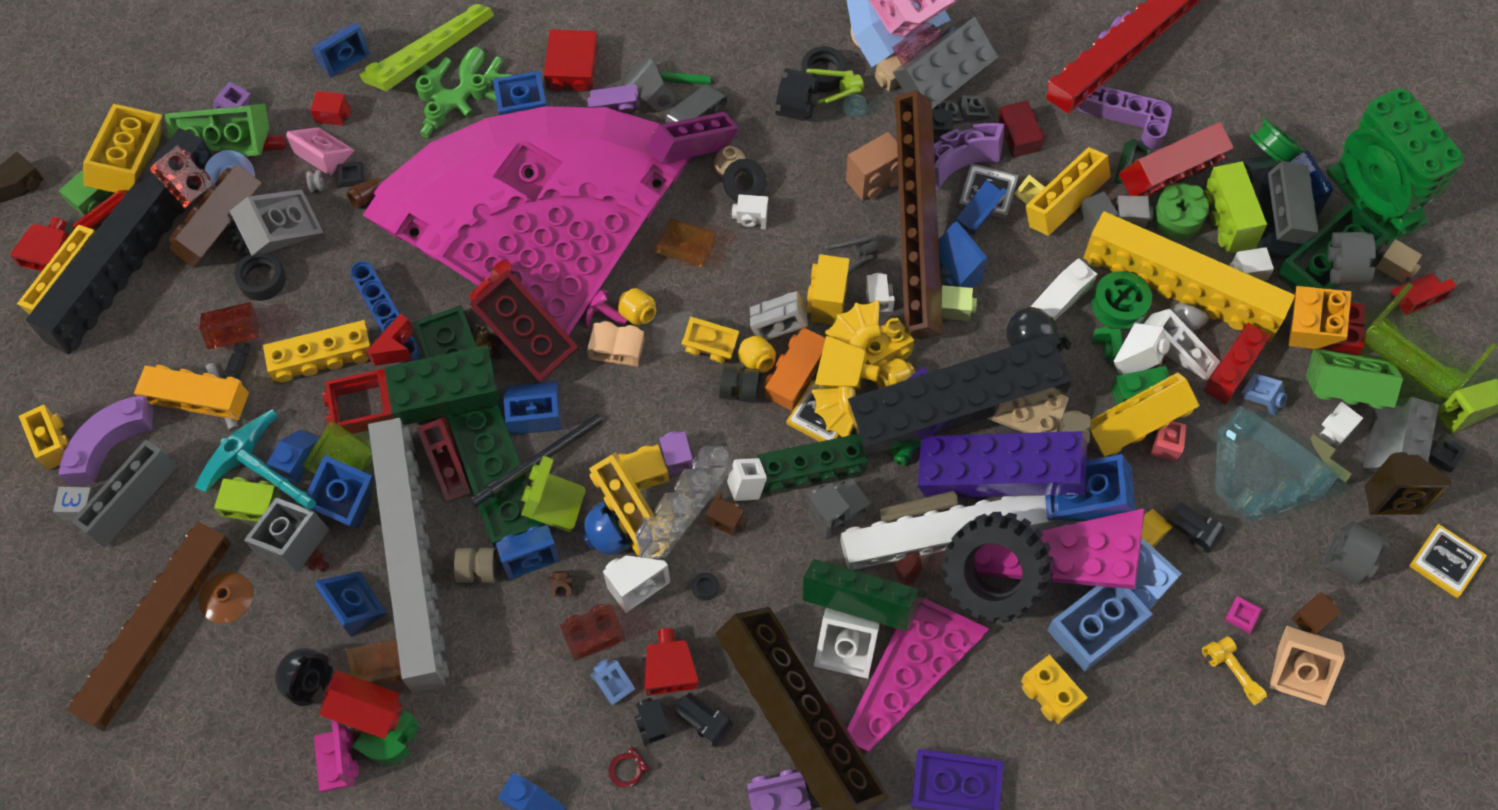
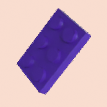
M918 749L911 808L920 810H1000L1004 761Z

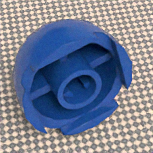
M605 501L592 508L586 516L584 523L586 534L583 535V538L589 548H595L598 552L605 555H617L631 548L634 542L633 540L628 541L618 524L619 517L614 510L611 511Z

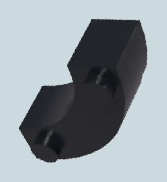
M1270 155L1242 159L1267 223L1257 248H1267L1270 258L1292 255L1297 251L1298 243L1277 240L1268 173L1279 163Z

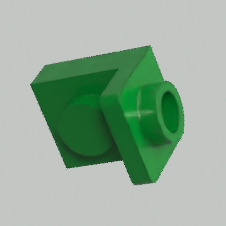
M1102 327L1094 330L1091 339L1092 344H1104V358L1109 359L1110 367H1116L1114 360L1122 347L1121 329Z

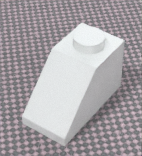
M1134 324L1114 360L1119 375L1147 370L1160 363L1170 347V341L1163 327Z

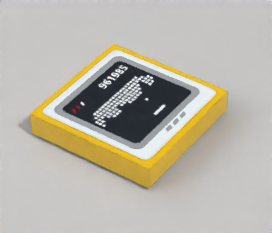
M811 381L787 419L786 424L819 442L838 438L840 434L831 430L827 431L825 420L818 413H815L816 399L811 391L819 388L815 385L814 381Z
M1438 524L1409 567L1458 598L1487 555Z

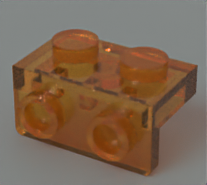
M669 218L666 232L657 243L656 253L686 262L692 266L703 267L713 250L715 232Z
M397 639L346 649L352 676L375 684V680L386 678V682L402 679Z

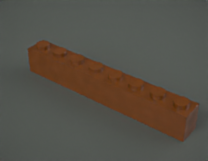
M197 522L194 528L187 532L185 541L171 555L169 564L164 571L155 578L149 593L139 601L133 616L123 624L117 639L106 648L103 659L96 668L91 670L83 688L72 697L70 706L67 709L68 712L104 732L232 544L224 534L200 522Z

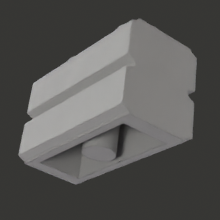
M798 291L787 293L784 296L750 307V327L756 336L759 335L766 341L808 327L807 307Z

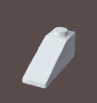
M1078 258L1052 282L1031 307L1045 310L1055 321L1093 287L1097 273Z
M1170 309L1151 314L1144 323V325L1163 327L1170 341L1169 350L1164 355L1201 378L1208 380L1220 363L1217 357Z

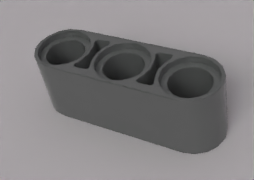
M706 84L671 109L665 123L716 114L722 106H726L728 97L710 84Z

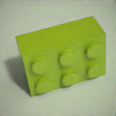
M1243 161L1214 167L1210 178L1207 180V186L1203 194L1207 198L1211 209V223L1213 226H1217L1219 231L1218 242L1220 247H1225L1227 254L1256 249L1267 223Z

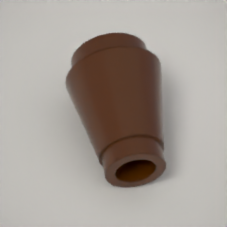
M376 177L351 186L350 190L346 193L350 203L357 209L361 206L363 208L366 207L374 199V192L382 183L381 179Z

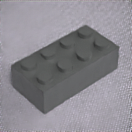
M974 16L959 20L894 70L893 74L905 94L915 90L919 91L932 101L933 109L998 58Z

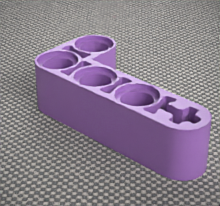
M1101 86L1077 107L1080 112L1142 127L1141 143L1151 150L1161 147L1172 113V109L1167 102Z

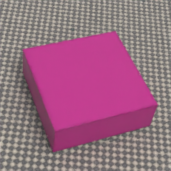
M1236 596L1225 621L1250 634L1262 608Z

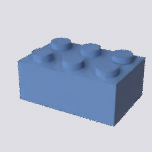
M1096 586L1053 619L1047 631L1085 673L1145 626L1153 614L1131 589Z

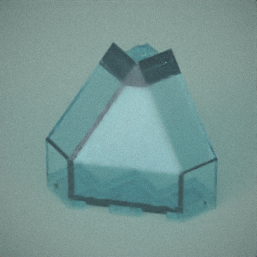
M1239 406L1225 425L1218 422L1215 492L1235 513L1253 522L1264 518L1263 514L1276 510L1279 513L1298 506L1299 501L1308 498L1313 501L1323 497L1339 477L1315 454L1253 411L1250 412Z

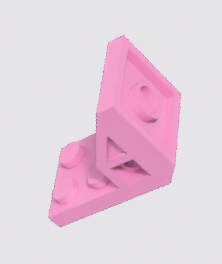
M960 0L868 1L891 35L905 37ZM913 2L918 3L920 8L917 9Z

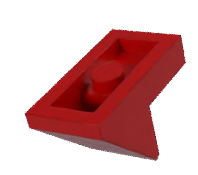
M400 314L366 351L375 366L412 360L408 349L401 345L409 340L413 332L408 318Z

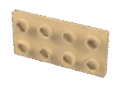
M1061 394L986 419L1023 433L1057 432L1068 397Z

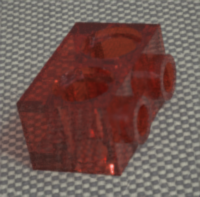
M178 145L155 162L150 169L185 208L213 185L207 172L203 169H198L193 163L192 156L186 150H181ZM168 162H177L180 165V170L171 169ZM186 181H194L198 186V190L190 189Z
M252 302L201 313L199 329L207 350L259 338V322Z
M611 603L608 605H596L590 609L589 613L582 616L573 615L560 625L574 662L626 640ZM608 620L612 622L611 626L607 629L598 628V624L601 621ZM578 631L586 633L582 640L576 641L572 639V636Z

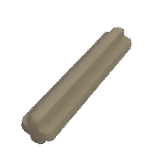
M951 491L881 508L879 513L881 521L889 523L897 521L904 516L914 517L933 510L939 511L959 505L956 492Z

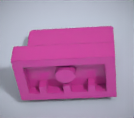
M331 720L333 732L314 735L318 786L321 793L355 786L354 778L359 777L357 760H352L351 751L354 749L352 746L356 742L353 732H349L347 725Z

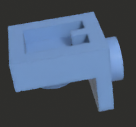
M1256 373L1252 375L1242 391L1244 399L1266 405L1269 413L1274 416L1279 408L1284 407L1287 401L1283 381Z
M606 658L593 667L595 671L590 676L597 683L611 705L635 690V687L618 661L614 659L608 661Z

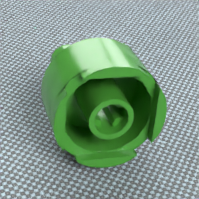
M1187 184L1166 186L1153 212V222L1158 231H1161L1166 237L1173 240H1187L1200 231L1209 210L1208 201L1203 194V189L1196 185L1191 186Z

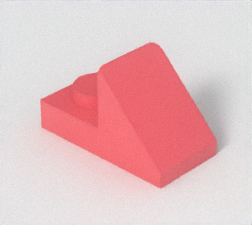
M1171 421L1164 429L1157 430L1150 455L1176 463L1184 450L1186 425Z

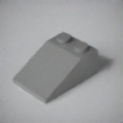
M302 189L249 196L230 210L251 255L270 253L323 233Z

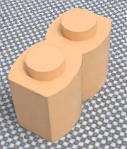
M607 321L594 323L587 349L588 358L596 361L614 362L638 367L644 344V331L632 325L617 327Z

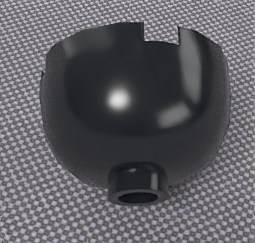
M310 648L295 649L289 652L280 661L276 669L275 683L280 694L286 700L301 707L314 703L311 701V698L318 690V688L314 689L318 682L319 687L322 685L324 691L332 679L333 667L329 665V657Z

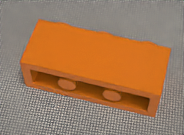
M802 328L798 335L794 334L789 342L788 352L786 355L781 354L776 363V371L773 375L769 374L764 382L765 398L793 411L819 368L826 338L806 328Z

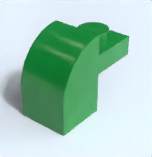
M404 711L399 718L395 730H390L385 739L363 731L352 747L375 764L383 766L397 764L411 753L404 743L405 741L410 742L415 737L418 731L416 726L419 722L413 715Z

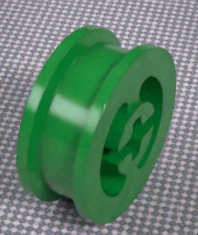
M1267 118L1262 120L1263 125L1256 133L1251 132L1249 134L1250 138L1279 163L1282 161L1292 163L1299 154L1304 155L1306 153L1305 149Z
M1126 271L1112 272L1104 276L1098 283L1092 298V310L1096 318L1105 326L1112 329L1129 330L1132 329L1135 323H1142L1152 303V293L1148 284L1138 275ZM1126 292H1130L1127 299H1123ZM1117 301H1118V302H1120V303H1119V306H1118V308H1117V310H1116V309H1114V307H1115V305H1116V303H1117Z

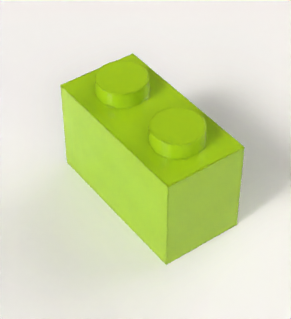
M235 477L233 480L223 479L214 509L221 517L258 522L275 498L280 499L281 494L274 484L267 481L252 483L239 477Z

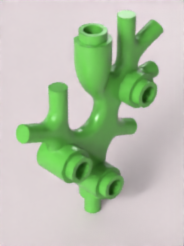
M478 47L469 49L460 63V84L454 89H445L441 85V79L452 63L449 58L444 57L437 68L431 69L427 64L419 68L418 70L423 74L416 81L419 98L423 101H432L424 109L426 118L423 121L424 127L420 131V135L428 138L433 130L437 131L439 127L445 124L446 115L451 110L458 109L467 118L471 117L474 111L466 103L467 98L470 96L476 100L489 98L496 101L495 90L491 89V86L494 84L493 79L513 76L512 74L497 73L503 64V60L500 57H495L484 75L476 74L485 61V53Z

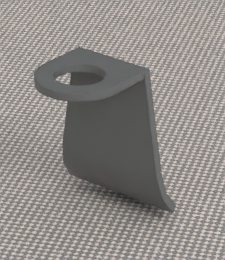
M651 57L637 63L626 76L624 84L626 86L635 84L638 89V96L656 111L662 112L674 106L676 102L675 94L664 84L658 67ZM662 95L670 97V101L666 106H659L657 104L658 98Z

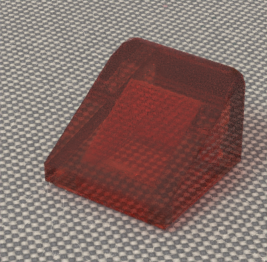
M918 551L894 563L896 576L900 584L912 587L922 570L920 553Z

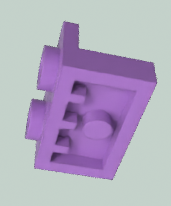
M796 769L785 770L780 773L779 777L770 779L767 775L755 777L752 779V783L747 784L752 810H811L805 780Z

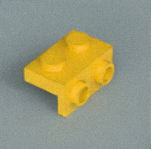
M690 316L681 347L686 348V353L700 356V353L710 355V360L724 364L725 360H731L739 331Z

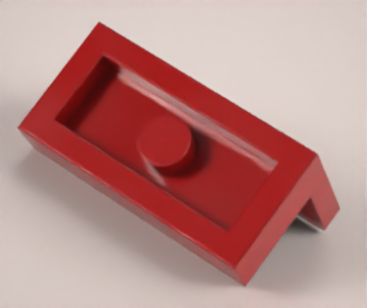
M1430 273L1396 287L1390 293L1404 314L1409 315L1449 298L1457 286L1452 279L1440 283L1436 276Z

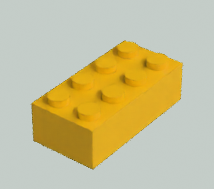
M113 104L83 162V185L115 193L118 190H126L128 192L149 166L162 137L163 115Z

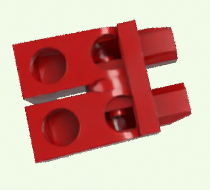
M1350 303L1346 340L1318 349L1359 356L1364 348L1365 304Z

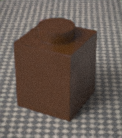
M1321 591L1298 610L1291 619L1302 631L1317 635L1341 611L1338 609L1336 602Z

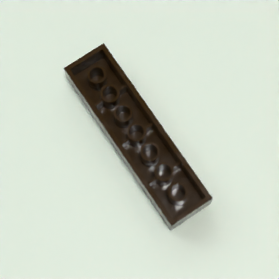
M770 606L734 614L715 634L822 810H875L889 798V795Z

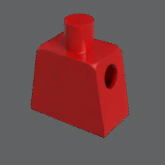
M52 217L48 227L39 224L31 225L12 250L10 256L18 266L42 272L69 237L64 231L67 223L61 218Z
M673 628L658 630L659 644L647 646L646 695L651 696L699 689L698 677L687 641H675Z

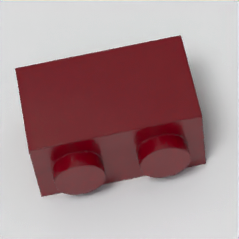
M1028 100L1001 106L998 121L999 124H1004V137L1012 157L1040 152L1042 143L1045 142V135L1043 129H1039L1037 125L1036 112L1034 109H1031Z

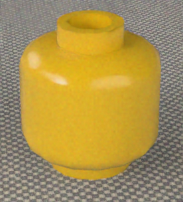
M638 288L630 289L619 298V313L634 325L648 324L656 314V303L644 291Z
M759 335L752 336L741 343L738 358L747 369L760 370L761 373H765L774 366L776 351L763 337Z
M895 358L880 367L876 384L878 388H883L905 381L915 373V369L911 363Z

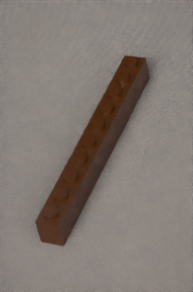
M915 90L895 97L905 332L923 340L943 335L932 101Z

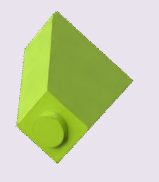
M1498 379L1457 390L1438 410L1437 415L1451 435L1498 413Z

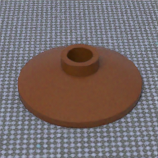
M222 572L213 576L204 584L199 594V608L202 614L208 620L215 623H230L239 619L247 612L252 603L253 589L251 583L245 576L236 572ZM227 591L226 597L219 598L221 592Z

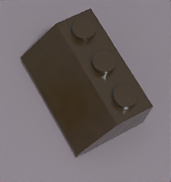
M1406 452L1393 453L1365 484L1370 515H1424L1452 486V482L1419 455H1407Z

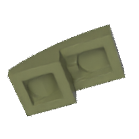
M1313 434L1310 439L1322 461L1337 477L1348 485L1354 478V475L1333 461L1338 451Z

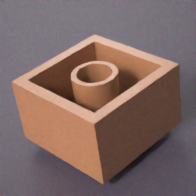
M889 132L848 154L846 181L862 201L869 197L873 199L881 193L882 189L887 186L894 187L899 183L897 141Z

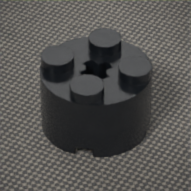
M785 68L784 72L788 74L786 78L782 77L780 81L776 104L781 106L780 111L776 110V115L805 121L807 117H812L814 104L811 101L813 94L818 92L819 80L815 78L814 73Z

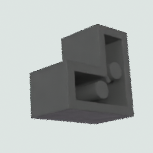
M853 479L846 483L844 481L839 482L835 486L831 482L826 486L820 485L811 491L808 500V516L827 540L869 513L871 503Z

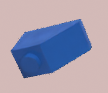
M298 430L279 441L267 465L284 479L298 484L323 439Z
M514 772L498 796L501 804L511 810H565L566 808L541 788Z

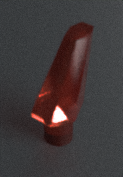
M317 547L306 561L308 569L313 571L318 569L321 572H326L329 568V563L323 560L324 554Z

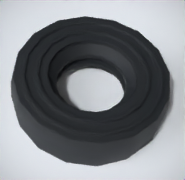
M738 159L732 162L725 169L722 178L726 194L737 202L739 194L760 196L766 186V174L763 168L756 161L750 159ZM748 172L752 175L753 186L750 189L742 190L736 185L735 178L738 173Z

